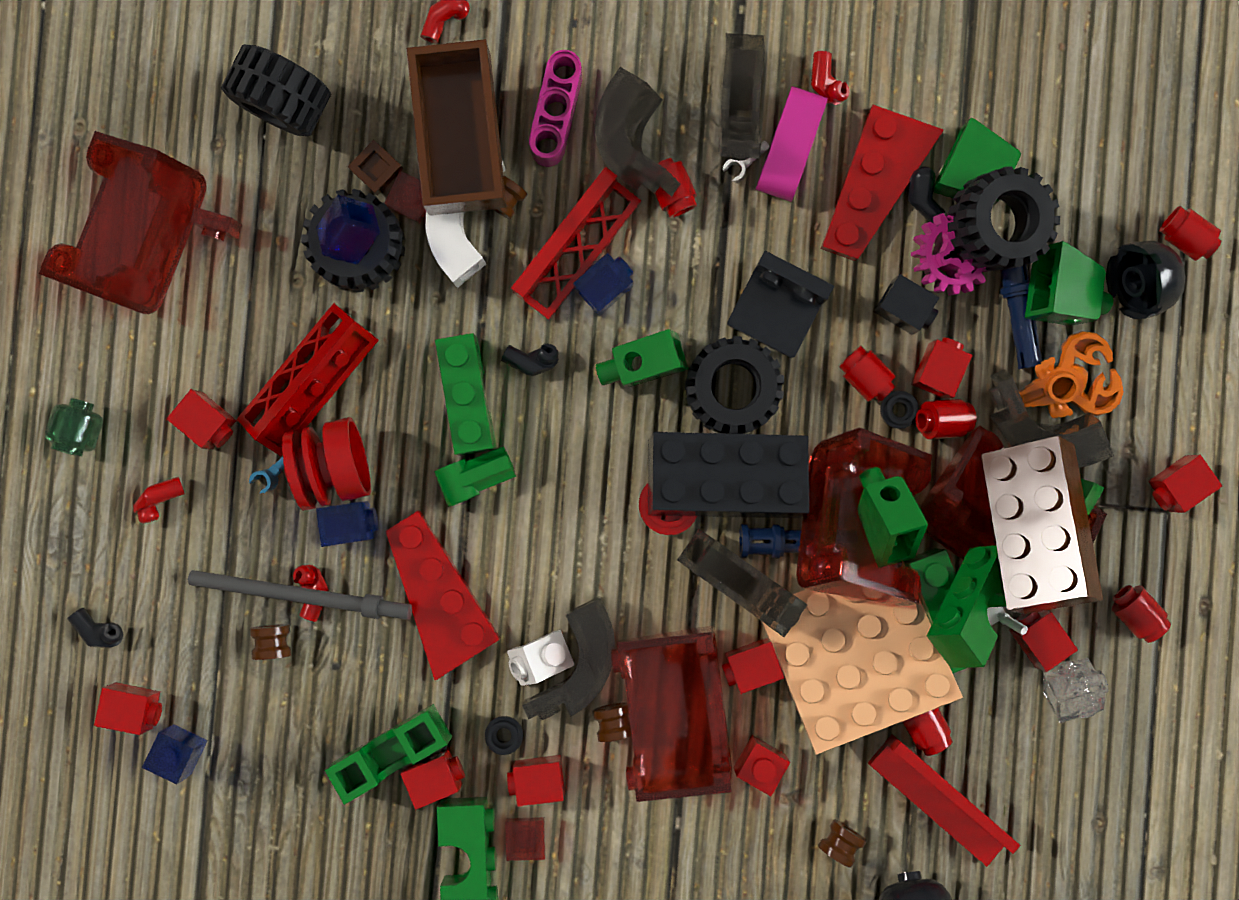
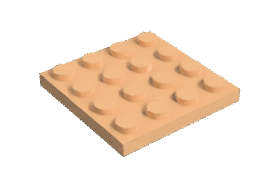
M903 561L878 568L875 562L757 608L815 755L963 698L950 666L927 637L931 623Z

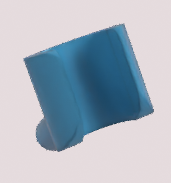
M283 457L269 469L256 471L250 476V484L256 482L262 475L267 479V486L260 491V494L272 491L278 485V475L284 469Z

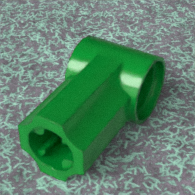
M504 446L469 461L463 459L434 471L448 507L480 495V491L517 477Z

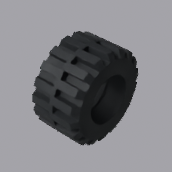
M244 44L241 46L221 86L226 96L241 108L267 123L297 136L312 135L331 97L329 89L315 75L291 60L256 45Z
M1011 166L980 175L964 184V190L958 191L953 198L958 204L949 207L948 215L953 216V222L947 223L948 232L954 231L956 238L951 240L954 248L960 246L963 249L959 255L964 260L973 259L972 266L978 269L986 267V271L1021 267L1037 261V256L1045 255L1050 249L1047 243L1055 241L1058 233L1053 230V227L1060 225V216H1055L1054 209L1059 207L1058 200H1051L1049 195L1053 192V189L1049 184L1043 186L1040 184L1043 177L1037 173L1028 175L1029 169L1022 167L1013 170ZM996 199L1004 201L1014 214L1015 229L1009 241L1004 240L996 233L991 222V210Z
M343 189L336 191L337 197L331 198L327 194L321 198L324 204L320 208L314 204L309 210L313 214L312 219L305 218L303 227L307 230V234L301 235V243L307 249L303 251L305 258L311 262V267L317 274L339 289L345 291L352 289L354 292H364V288L367 287L371 290L379 288L378 283L384 280L387 283L393 278L389 274L393 269L399 270L401 263L398 261L399 257L405 254V247L402 245V240H405L404 232L399 226L398 219L384 202H381L371 193L365 195L361 190L353 189L352 194H348ZM350 223H368L374 230V243L368 254L357 261L345 262L340 260L335 252V240L340 230Z
M734 336L732 339L724 337L703 348L692 362L685 381L686 400L688 406L693 411L694 417L697 420L699 419L704 424L703 426L709 430L712 429L723 434H744L763 426L777 412L778 404L784 395V391H782V384L785 383L784 374L780 375L779 368L781 365L777 359L774 360L771 357V351L766 346L762 348L757 345L758 341L753 339L749 341L743 340L742 336ZM728 364H736L746 368L752 374L756 383V394L753 400L747 406L740 409H728L722 406L712 394L711 382L714 374L721 367Z

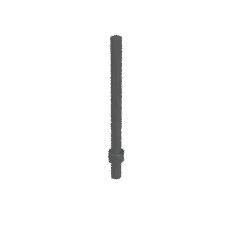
M192 570L188 576V584L192 586L361 612L362 617L379 619L381 616L409 620L412 615L411 604L385 601L383 596L366 594L364 597L195 570Z

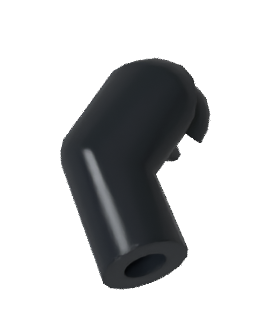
M925 166L913 172L909 182L908 200L928 222L934 223L933 217L942 213L945 214L946 211L933 199L936 176L930 167Z
M545 343L541 345V348L530 353H525L509 345L501 361L528 376H536L552 370L558 363L559 353L558 349L550 343Z
M85 608L77 610L67 618L84 642L90 647L112 648L122 642L123 630L118 624L95 623Z

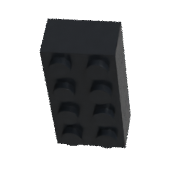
M653 432L648 440V515L801 518L809 513V451L807 435Z

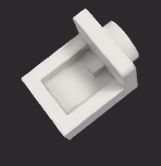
M561 630L553 631L523 646L507 651L510 658V671L521 686L539 683L575 665Z

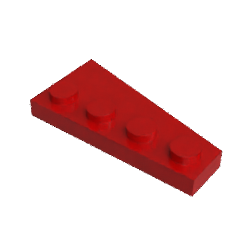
M872 105L820 249L857 261L910 182L913 172L920 167L944 129Z
M420 510L385 531L409 604L412 605L413 617L435 681L501 639Z

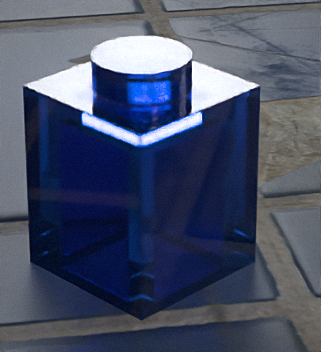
M339 194L316 227L322 255L357 265L380 234L373 205Z
M607 253L578 278L573 285L578 294L600 317L633 287V280L630 276L634 273L621 257L618 256L614 260Z
M369 501L316 508L321 547L374 539L373 531H378L377 513L375 508H370Z
M173 724L158 733L142 768L174 784H179L192 775L208 740Z

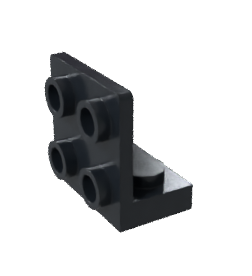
M765 250L729 317L727 325L789 358H794L821 305L828 300L834 285Z

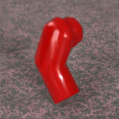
M440 0L433 4L427 14L420 37L430 43L438 44L445 21L451 17L457 20L466 18L470 10L468 1Z
M827 51L814 52L811 86L818 95L828 98V104L839 105L849 97V86L846 82L837 81L831 75L832 53Z
M179 477L151 485L144 490L133 507L134 513L138 514L140 523L146 524L157 520L159 512L156 506L163 501L185 494Z
M309 564L298 566L293 573L295 583H299L303 588L329 592V587L318 568ZM304 603L299 616L306 620L317 622L323 606Z

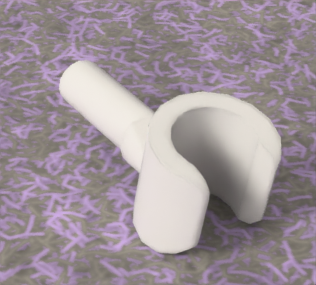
M763 141L741 159L731 158L727 160L723 166V172L728 170L731 165H739L742 171L739 176L732 180L733 183H739L745 178L746 168L770 148L769 144Z
M1003 607L987 608L988 620L991 626L1000 621L1003 625L1008 626L1021 635L1027 633L1028 627L1005 613Z

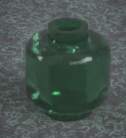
M71 398L69 405L57 404L52 408L45 430V438L52 443V450L82 457L84 452H91L96 448L103 419L99 414L92 411L94 404Z

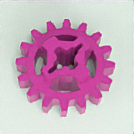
M942 213L933 217L934 223L927 222L921 226L925 235L921 234L914 237L913 241L920 245V249L911 252V256L920 259V264L916 265L913 269L914 272H925L926 275L921 281L923 285L935 282V293L944 292L947 288L948 296L959 294L960 290L963 293L973 291V283L976 285L985 283L986 279L982 272H988L986 267L978 269L972 266L973 259L964 260L959 255L961 251L953 258L944 259V256L949 255L954 249L961 248L960 246L954 248L951 240L956 238L954 231L948 232L947 223L953 222V216L947 215L946 217ZM937 268L945 271L947 276L942 274Z

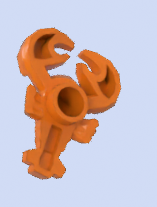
M1081 331L1069 335L1062 344V353L1058 365L1054 366L1055 357H1050L1048 360H1044L1041 364L1035 366L1034 369L1038 379L1026 385L1023 390L1018 391L1013 386L1005 389L1007 395L1003 398L1008 412H1013L1015 418H1021L1026 407L1048 405L1049 414L1052 418H1062L1073 414V410L1067 404L1068 402L1076 405L1084 413L1093 416L1113 411L1120 404L1124 393L1122 380L1116 369H1110V382L1107 387H1103L1106 378L1102 372L1095 378L1086 394L1084 390L1088 381V371L1083 366L1074 363L1077 358L1091 365H1101L1100 360L1092 355L1095 351H1099L1107 363L1112 362L1113 352L1108 342L1097 333Z

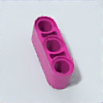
M569 50L556 51L547 62L529 136V146L533 159L544 167L557 165L565 154L582 84L580 59L574 52ZM562 66H569L575 70L574 75L568 79L557 77L555 72ZM554 102H560L566 107L565 112L559 116L549 115L546 109ZM546 138L555 140L557 143L556 149L550 153L540 152L537 149V145L541 140Z
M791 86L755 190L792 202L828 98Z

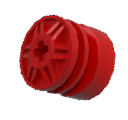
M347 417L324 423L322 442L313 427L303 428L301 435L295 430L284 432L282 437L284 471L296 503L302 511L315 509L317 501L321 506L331 505L333 486L342 501L370 495L371 478L367 456L361 435L352 418Z

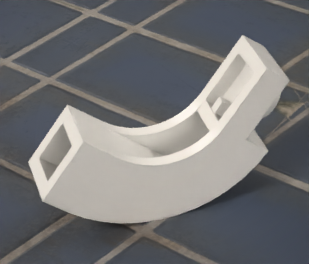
M502 161V167H503V172H504V171H506V169H505L504 163H503V161ZM426 211V234L432 254L442 270L458 288L484 267L486 262L466 238L463 225L465 212L429 216Z

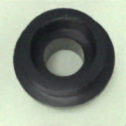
M894 391L888 394L880 405V414L883 421L895 429L911 426L915 422L916 413L919 410L915 397L906 391ZM900 403L904 406L905 413L902 417L894 415L892 411L894 404Z
M510 716L494 718L485 730V742L488 748L499 755H509L515 752L523 740V729L520 723ZM502 728L508 729L511 732V739L508 741L500 740L497 735L498 730Z

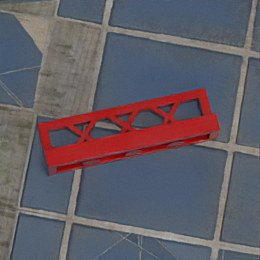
M605 166L511 287L513 293L550 321L641 204L642 200L618 182V176ZM612 191H615L629 202V205L622 214L605 216L603 202ZM600 207L601 217L592 218ZM615 221L607 232L606 222ZM602 223L604 237L598 244L582 246L580 232L585 225ZM577 237L578 247L568 248ZM592 251L584 261L583 252ZM579 252L580 268L576 273L559 276L557 261L563 254ZM554 267L555 276L546 277L550 270ZM569 280V282L561 291L560 281ZM555 282L557 297L548 309L531 297L540 284Z
M333 303L239 415L237 421L254 440L282 457V437L284 432L295 430L301 434L303 428L309 425L379 340ZM339 318L343 320L333 333L329 334V330ZM311 351H314L312 358L305 363V358ZM287 380H290L287 388L282 393H280L281 387L284 385V383ZM265 409L264 415L255 425L253 423L254 419Z
M893 734L890 735L867 762L986 867L1003 847L1014 854L1021 846Z

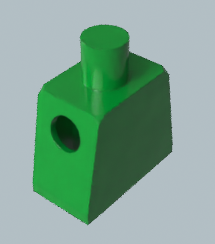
M970 118L961 127L934 183L933 192L954 198L958 191L964 190V184L980 175L1003 167L1012 166L1014 170L1021 157V152L979 121ZM996 199L993 205H995L1000 199Z
M1064 241L1048 245L1050 249L1046 254L1037 256L1038 260L1032 263L1025 318L1070 326L1097 321L1100 315H1105L1111 310L1114 299L1111 294L1104 292L1106 272L1103 266Z
M671 329L612 348L613 359L595 365L602 386L621 380L623 386L632 387L689 370L679 334ZM641 356L642 365L639 369L634 370L632 366L633 359Z
M879 467L865 470L859 476L864 489L857 510L878 568L915 558L928 523L906 482L900 476L885 479Z

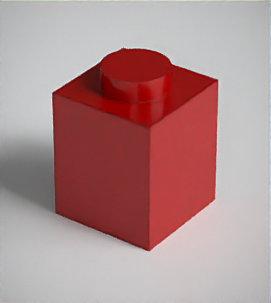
M943 337L942 341L937 339L928 344L911 385L944 400L954 398L973 355L963 351L964 345L958 341Z
M190 389L166 418L200 448L212 450L215 446L220 448L230 439L233 434L231 427L237 421L206 394Z
M1201 454L1183 456L1148 481L1154 489L1152 495L1157 504L1164 510L1178 513L1187 512L1223 487Z
M1045 610L1018 616L1016 620L1028 627V631L1024 635L1019 634L1013 629L1009 630L1034 667L1044 672H1048L1078 651L1051 611Z
M768 638L726 652L725 656L728 663L721 665L729 687L736 685L740 694L784 679L774 647Z
M117 682L102 687L94 726L135 735H141L153 729V726L158 724L162 713V703H158L161 691Z
M752 735L733 769L738 778L771 797L791 762L783 752Z
M449 749L424 758L413 765H407L400 773L415 810L459 792L463 784L461 779L465 778L464 769L457 756L452 758Z
M561 755L515 760L513 772H507L509 796L516 795L517 807L564 801L565 786Z

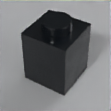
M899 274L892 279L873 312L913 335L920 331L921 328L927 330L938 314V310L934 306L940 297Z

